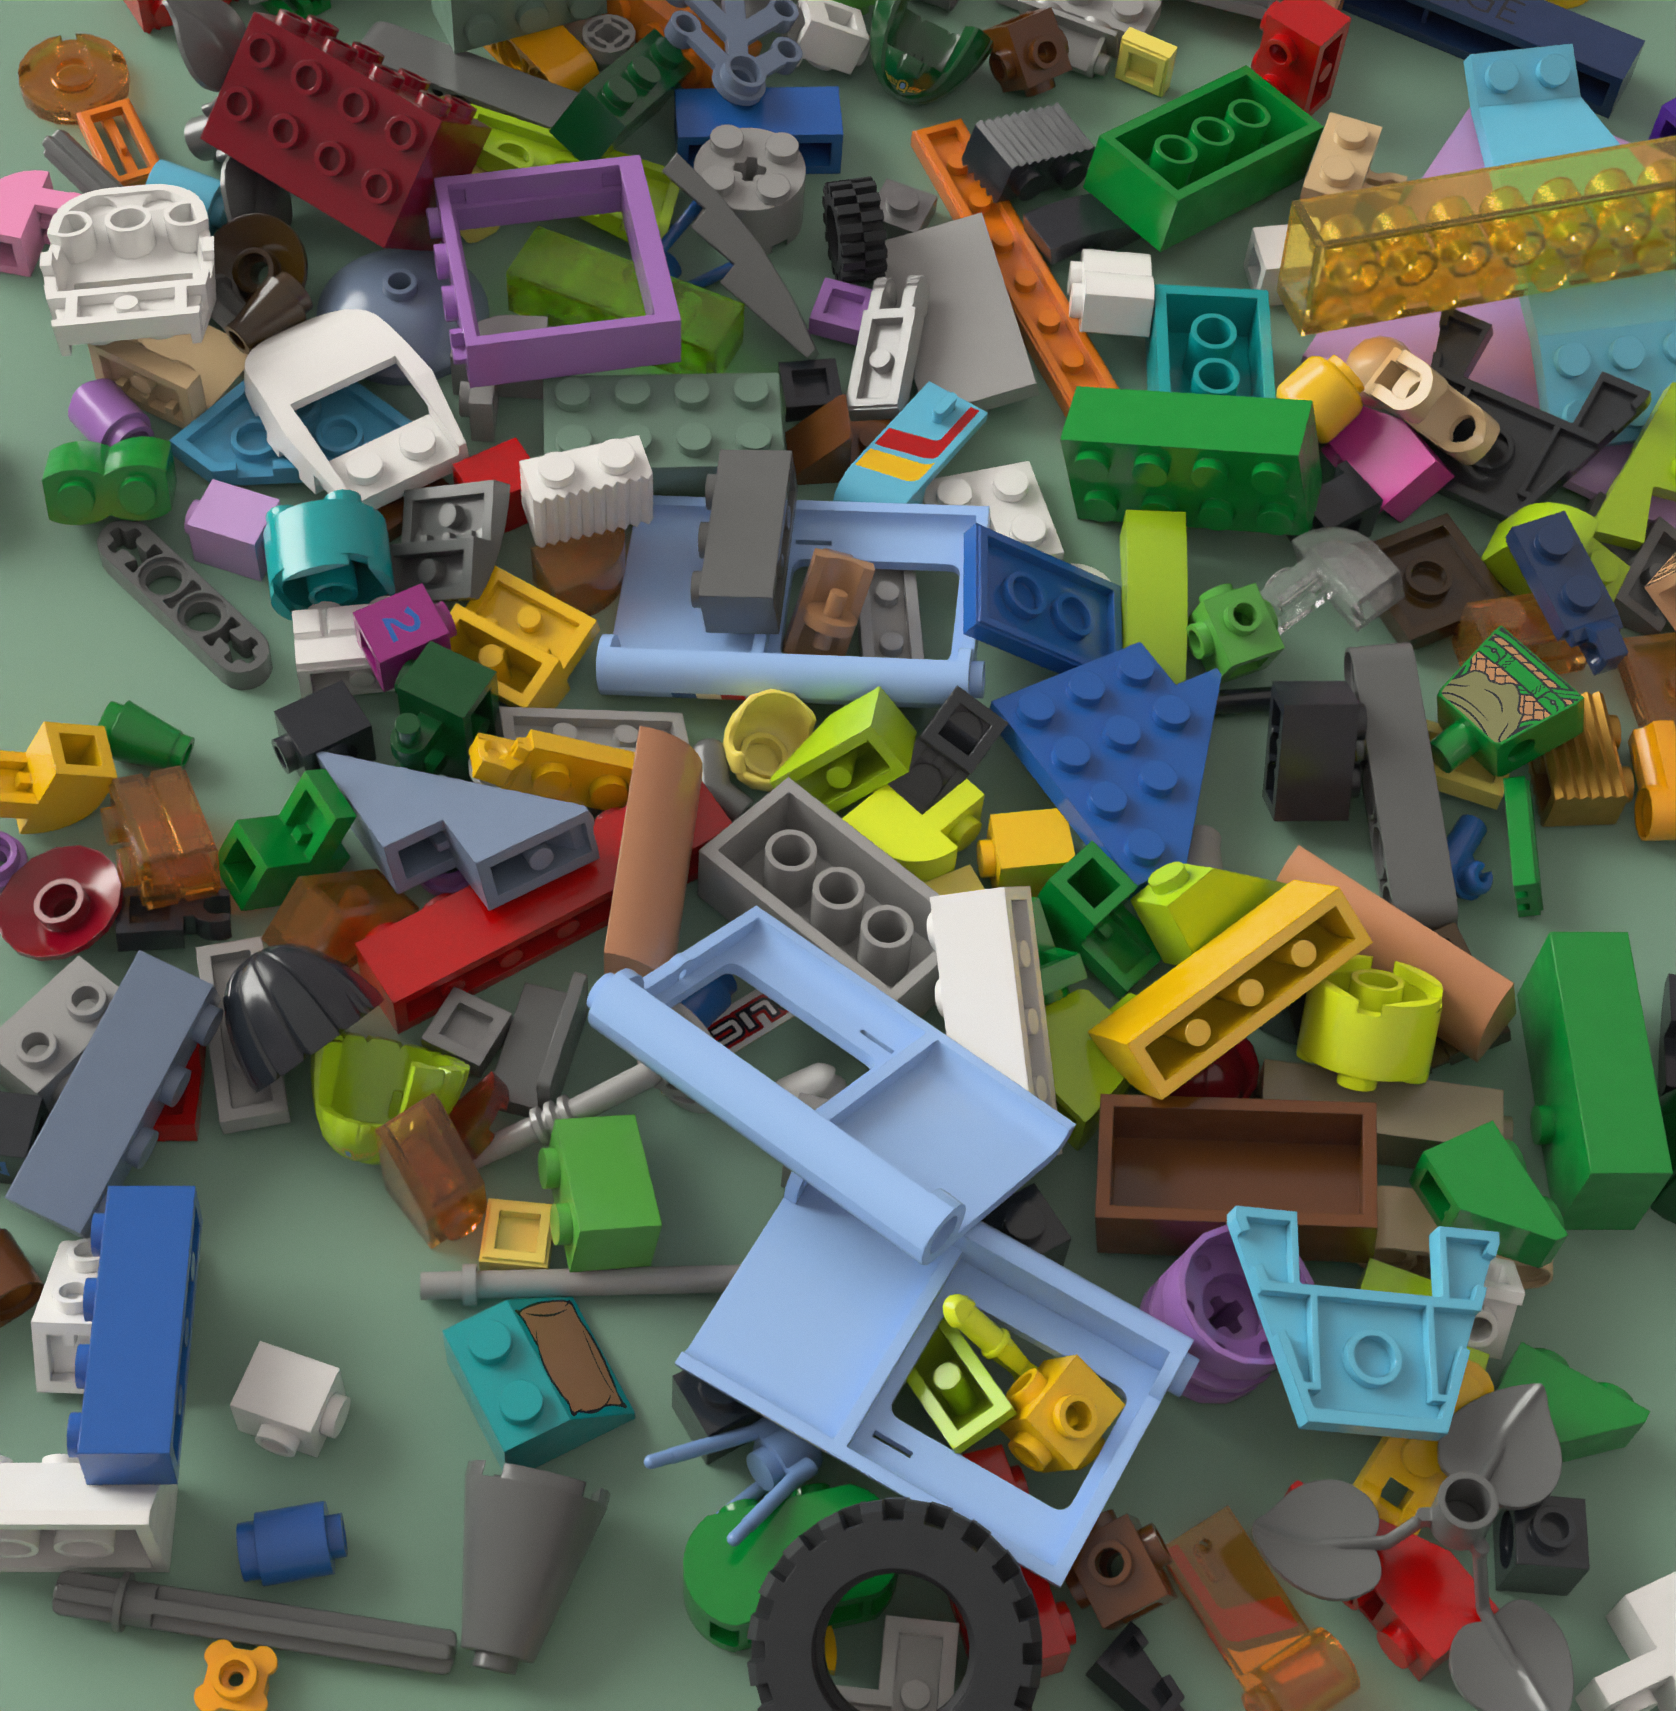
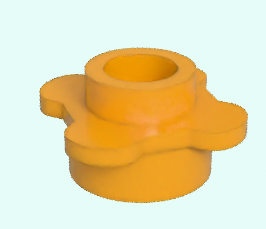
M225 1639L217 1640L210 1644L204 1653V1659L208 1665L204 1683L197 1687L194 1692V1701L200 1711H267L269 1676L274 1674L278 1668V1659L274 1651L267 1646H258L254 1650L234 1648L232 1643ZM241 1674L243 1682L239 1686L230 1685L229 1679L232 1675Z

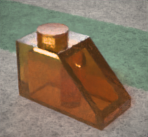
M377 868L299 876L261 939L268 946L286 943L308 946L352 968L358 963L355 943L363 940L378 925L386 922L396 923L418 912L420 908L403 892L397 894L386 877Z
M434 1092L375 1129L385 1189L430 1249H433L446 1239L456 1241L471 1233L479 1225L483 1215L486 1214L485 1183L443 1104Z

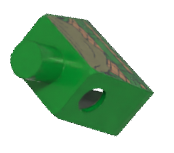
M1499 626L1440 688L1437 694L1438 723L1443 731L1430 741L1433 762L1445 773H1451L1470 757H1473L1493 776L1503 777L1581 734L1584 727V697L1503 626Z

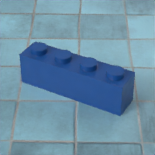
M108 1186L105 1213H94L91 1224V1252L93 1257H100L97 1278H86L83 1291L85 1322H92L90 1344H79L75 1358V1383L77 1389H84L82 1412L70 1413L67 1425L68 1457L78 1458L87 1485L178 1484L203 1225L196 1186Z

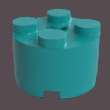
M344 489L336 490L327 494L324 500L305 502L295 506L279 505L267 511L263 539L272 607L280 616L293 621L292 611L305 610L311 605L323 601L334 602L340 606L369 604L375 598L385 596L387 593L389 596L395 594V581L386 520L378 510L362 503L361 495L358 492Z

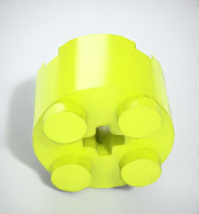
M1356 955L1307 991L1296 1048L1297 1057L1336 1072L1337 1083L1355 1091H1373L1377 1088L1378 1081H1401L1409 1084L1426 1083L1429 1077L1443 1006L1442 995L1444 989L1439 980L1419 968L1397 961L1394 963L1393 973L1371 968L1373 956Z

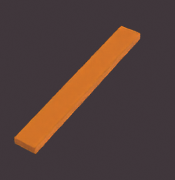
M962 118L912 131L910 145L952 219L957 220L982 212L1024 345L1066 419L1077 386L1119 389L1087 332L1079 331V319L1069 318V302L1035 243L1025 232L1024 225L1011 202L1007 200L993 203L992 195L987 196L986 188H981L980 180L975 181L974 173H969L968 166L962 165L961 158L971 136Z

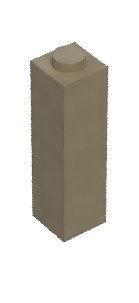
M1264 1059L1258 1075L1257 1087L1253 1091V1099L1377 1103V1164L1415 1169L1424 1151L1492 1120L1505 1139L1513 1140L1512 1116L1504 1115V1090L1432 1080H1427L1426 1083L1409 1084L1401 1081H1378L1375 1090L1362 1092L1339 1085L1336 1081L1337 1073L1322 1066Z

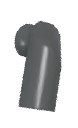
M705 738L693 746L703 764L702 781L733 823L753 806L754 800L730 782V768L723 743L715 738Z

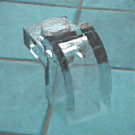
M1338 527L1312 530L1292 540L1297 564L1292 568L1285 567L1274 573L1266 582L1264 589L1260 591L1263 600L1269 601L1276 612L1279 635L1327 600L1348 624L1358 632L1405 597L1400 570L1382 550L1361 533Z

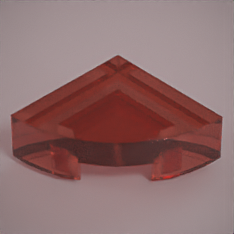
M493 1071L457 1101L444 1121L457 1149L471 1161L477 1159L491 1144L495 1134L489 1128L499 1108L507 1110L509 1104V1089Z

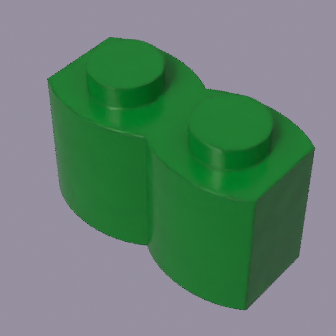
M147 436L128 438L117 442L111 447L93 441H74L62 444L49 452L42 477L48 518L51 521L65 525L92 524L107 518L109 515L131 521L158 518L172 510L177 484L171 442Z

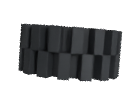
M868 176L826 182L823 187L824 196H822V205L825 210L823 222L826 226V232L824 233L825 240L828 242L829 248L827 252L829 260H831V269L833 275H835V280L856 283L885 277L888 266L886 262L888 249L885 245L887 235L886 229L883 226V209H880L881 198L879 192H877L875 180L873 181V178Z

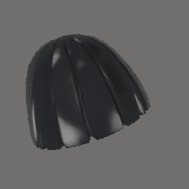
M286 943L269 946L244 960L231 974L226 984L222 1003L230 1043L248 1084L256 1094L303 1062L306 1054L313 1055L342 1032L357 1023L379 1006L384 999L361 975L340 961L308 946Z

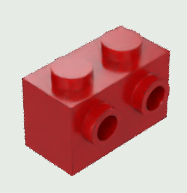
M1322 0L1275 1L1269 6L1261 20L1262 40L1260 48L1252 59L1251 69L1312 116L1331 98L1352 18Z

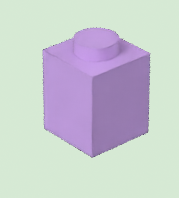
M212 479L201 500L195 499L191 503L185 517L184 529L190 537L194 560L262 581L267 572L263 539L266 527V513L271 508L281 505L280 500Z

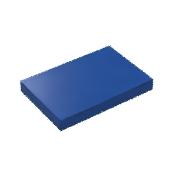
M975 523L964 533V635L1058 674L1123 649L1121 586L978 523Z

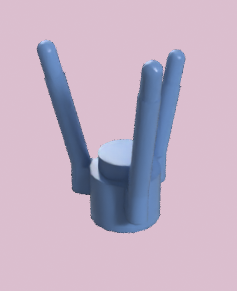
M762 1417L745 1427L650 1454L645 1457L644 1465L648 1469H655L755 1441L753 1451L746 1457L748 1469L755 1482L727 1504L741 1499L759 1500L766 1493L768 1494L728 1534V1544L738 1546L798 1486L818 1474V1468L822 1466L823 1459L820 1449L769 1419Z

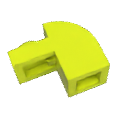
M966 779L922 815L886 784L842 819L921 881L927 882L954 871L957 853L967 848L980 833L982 828L980 819L985 794Z

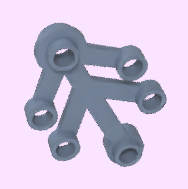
M666 0L669 4L678 8L689 6L724 42L725 52L701 30L702 26L698 18L692 13L683 10L674 12L664 29L665 37L674 47L679 49L692 48L713 70L712 81L716 90L724 99L733 104L751 106L758 103L766 90V78L774 73L782 75L793 73L802 58V49L798 43L791 38L783 36L777 37L768 51L756 58L748 52L750 44L773 31L785 34L791 30L799 16V10L791 0H770L766 8L747 19L744 0H721L722 10L712 0Z

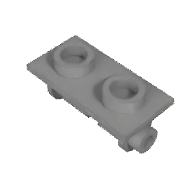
M1017 0L1020 14L1052 7L1058 27L1063 31L1068 41V58L1072 71L1090 78H1094L1096 74L1103 77L1106 76L1112 62V57L1118 59L1119 55L1118 32L1114 31L1108 23L1092 16H1086L1084 19L1070 15L1065 13L1058 4L1050 0Z

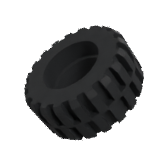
M887 1497L886 1499L864 1501L845 1507L818 1521L803 1534L799 1535L783 1551L782 1557L774 1568L768 1572L758 1592L761 1595L756 1611L750 1617L747 1639H751V1659L747 1662L750 1686H756L762 1704L757 1709L758 1711H860L842 1696L830 1676L825 1658L826 1630L835 1607L849 1590L869 1578L893 1573L913 1575L941 1589L958 1608L967 1629L969 1660L965 1676L954 1695L936 1711H1032L1042 1671V1632L1038 1607L1032 1589L1029 1588L1021 1572V1567L1009 1550H1006L991 1535V1532L976 1520L966 1518L953 1511L951 1507L933 1501L912 1500L910 1497Z

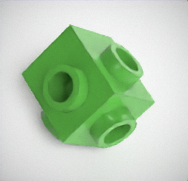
M1231 583L1216 586L1199 596L1200 604L1188 617V625L1186 627L1188 647L1196 659H1201L1206 672L1215 668L1222 674L1220 684L1266 669L1285 649L1278 633L1276 612L1269 601L1263 600L1256 583L1235 590Z

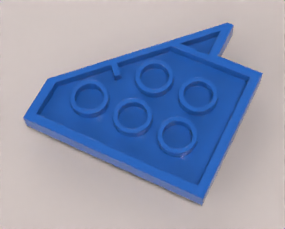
M1141 642L993 700L989 707L990 710L1008 722L1000 735L1085 845L1093 841L1138 886L1128 899L1129 901L1149 884L1148 878L1160 867L1172 862L1187 864L1222 677L1220 671L1215 668L1175 684Z

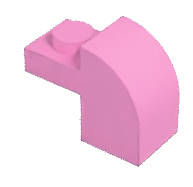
M23 171L1 178L0 272L31 277L44 245H50L47 231L53 215L57 213V210L63 204L82 194L53 190L49 171Z

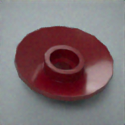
M81 845L55 847L31 858L12 875L0 895V932L2 938L19 955L37 961L66 959L89 949L109 931L121 910L124 885L118 868L101 851Z

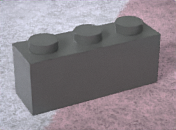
M720 449L717 473L707 475L705 501L707 510H711L709 522H701L698 531L699 557L704 559L702 571H693L690 591L692 607L701 608L706 633L779 634L798 494L792 451Z

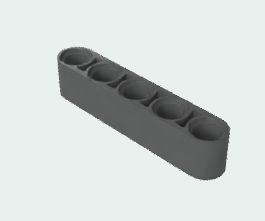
M380 21L374 23L360 41V43L379 51L385 56L382 65L395 72H398L399 68H404L431 82L428 91L442 99L448 94L468 104H474L548 129L552 128L578 94L576 91L467 51L454 54L449 44L388 22Z
M1410 642L1348 647L1344 653V679L1349 684L1359 703H1364L1367 710V733L1363 741L1356 742V754L1361 769L1362 791L1380 897L1432 931L1454 922L1458 927L1457 896L1413 647Z

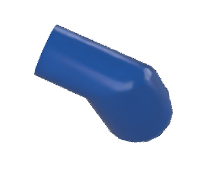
M1469 814L1459 817L1447 836V844L1456 896L1460 899L1472 901L1480 895L1486 894L1491 889L1493 875L1491 871L1482 873L1481 870L1485 867L1484 862L1475 861L1473 854L1487 833V827L1482 820Z

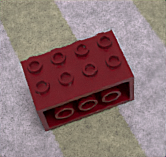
M280 9L277 16L254 11L200 139L383 248L434 251L433 245L439 244L441 238L430 239L426 216L427 208L436 207L434 178L472 174L492 128L474 118L477 109L467 102L448 94L442 99L430 93L428 89L431 82L424 77L404 68H399L398 72H395L382 65L385 56L379 51L357 41H353L351 46L337 39L339 29L321 18L308 15L304 19L285 9Z

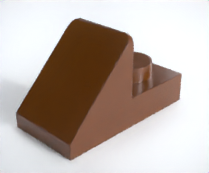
M846 394L837 396L785 432L786 451H792L797 485L839 483L850 465L893 419L850 421Z

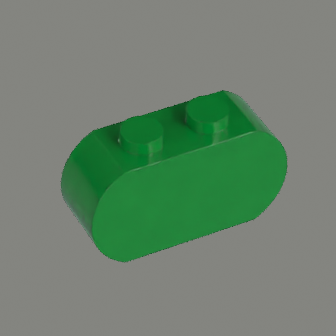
M826 1483L805 1485L794 1490L738 1546L729 1545L727 1536L760 1502L759 1500H737L723 1506L719 1513L706 1516L689 1537L683 1557V1598L690 1621L706 1640L721 1649L730 1652L750 1649L751 1639H747L750 1617L756 1611L761 1594L758 1592L768 1572L774 1568L782 1557L783 1551L799 1535L831 1514L860 1502L880 1499L870 1491L852 1484L833 1488ZM883 1574L857 1584L838 1602L830 1617L828 1626H832V1629H837L877 1619L887 1608L894 1595L898 1574Z

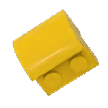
M497 566L494 567L490 579L478 600H470L466 607L456 603L450 611L457 629V636L450 638L451 650L497 671L499 701L509 707L556 708L570 691L567 681L568 677L600 631L596 619Z

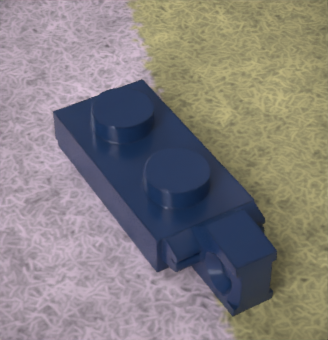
M1562 511L1512 527L1505 537L1506 543L1557 641L1566 640L1571 648L1579 646L1594 676L1616 669L1623 658L1629 653L1620 634V629H1623L1619 612L1566 512Z

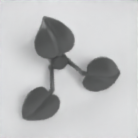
M163 0L162 2L173 22L181 57L190 75L204 89L220 92L247 29L241 17L222 0ZM217 95L212 102L202 105V115L193 117L186 123L184 134L190 152L201 161L217 159L219 163H223L220 173V185L227 221L229 222L244 214L263 213L274 216L290 226L293 209L289 191L200 139L218 97Z
M1524 1384L1496 1390L1470 1402L1453 1414L1448 1434L1438 1440L1437 1460L1447 1478L1440 1485L1432 1506L1420 1507L1415 1516L1385 1535L1376 1536L1379 1528V1515L1370 1498L1354 1485L1332 1479L1315 1480L1297 1487L1284 1496L1270 1511L1253 1522V1538L1271 1568L1286 1582L1303 1593L1321 1600L1333 1602L1357 1599L1374 1590L1379 1583L1382 1570L1376 1550L1391 1549L1423 1527L1430 1528L1433 1536L1442 1545L1453 1550H1469L1473 1557L1476 1611L1482 1622H1473L1463 1626L1451 1643L1449 1670L1458 1692L1478 1711L1570 1710L1574 1691L1573 1665L1568 1643L1556 1621L1544 1609L1529 1600H1513L1500 1608L1495 1615L1489 1602L1487 1554L1490 1546L1485 1537L1496 1517L1498 1508L1522 1510L1540 1504L1551 1495L1561 1475V1446L1550 1416L1546 1390L1542 1384Z

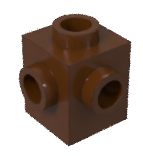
M1052 7L1025 12L983 30L994 43L989 57V66L992 75L1000 83L1003 93L1024 90L1026 97H1032L1055 88L1054 77L1072 70L1068 58V41L1063 31L1058 27Z
M1113 1509L1102 1512L1065 1578V1582L1078 1606L1082 1610L1092 1606L1102 1628L1116 1631L1127 1625L1130 1621L1133 1622L1178 1598L1163 1567L1171 1564L1173 1560L1156 1526L1151 1522L1142 1527L1139 1519L1128 1513L1117 1518ZM1122 1555L1124 1560L1123 1570L1118 1576L1113 1577L1111 1564L1117 1556Z

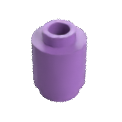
M102 378L82 384L74 392L68 408V417L73 425L89 441L111 447L119 441L132 437H155L151 429L149 417L113 380Z

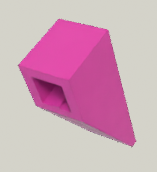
M1365 406L1362 407L1361 413L1348 426L1321 448L1323 454L1335 468L1338 464L1347 460L1383 499L1379 514L1385 510L1400 523L1455 477L1426 441L1403 419Z

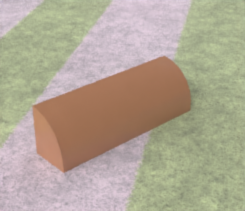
M639 726L604 947V975L609 972L616 974L620 970L629 968L644 977L668 962L678 951L703 764L699 754L688 743L672 734L649 727Z
M1300 845L1289 857L1276 881L1288 884L1292 880L1340 887L1373 942L1357 954L1373 956L1371 968L1393 973L1394 963L1397 961L1419 968L1439 980L1444 990L1437 1037L1478 1063L1517 1013L1514 983Z

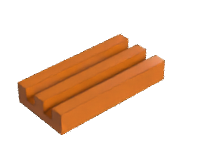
M123 99L76 113L80 131L93 157L124 187L145 185L153 166L160 159L130 99ZM122 116L147 168L138 170L113 117ZM101 122L126 174L118 175L93 123Z

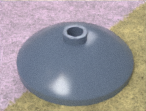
M403 249L375 251L351 261L328 281L318 301L317 316L345 309L366 310L374 313L391 326L432 369L436 380L451 374L449 329L458 328L457 321L446 322L441 286H449L450 282L449 279L438 280L434 251ZM467 268L478 322L489 318L488 300L481 283ZM397 364L364 378L371 382L386 385H412Z

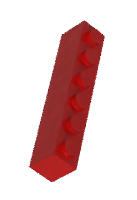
M703 781L701 782L687 884L698 879L699 850L732 824ZM627 805L623 808L613 807L607 809L594 819L593 831L599 851V859L490 911L470 885L455 893L440 894L428 901L422 910L396 923L386 922L373 928L363 940L355 943L360 975L383 997L384 1001L379 1006L397 1034L435 1016L453 987L475 995L606 927L609 922Z

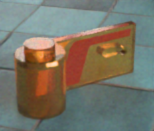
M1228 1505L1166 1544L1173 1562L1165 1566V1568L1245 1691L1241 1699L1246 1711H1330L1358 1692L1360 1689V1679L1355 1665L1346 1650L1324 1628L1315 1627L1312 1630L1308 1629ZM1203 1541L1208 1545L1205 1547L1204 1545L1199 1544V1542Z

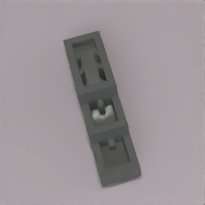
M676 153L662 171L670 181L704 209L691 226L693 230L734 265L720 283L808 360H815L819 352L799 308L761 245L721 195Z

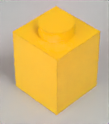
M1057 808L990 814L986 839L978 840L976 846L977 865L981 878L990 877L992 888L1030 886L1031 897H1037L1048 879L1075 856L1069 823Z

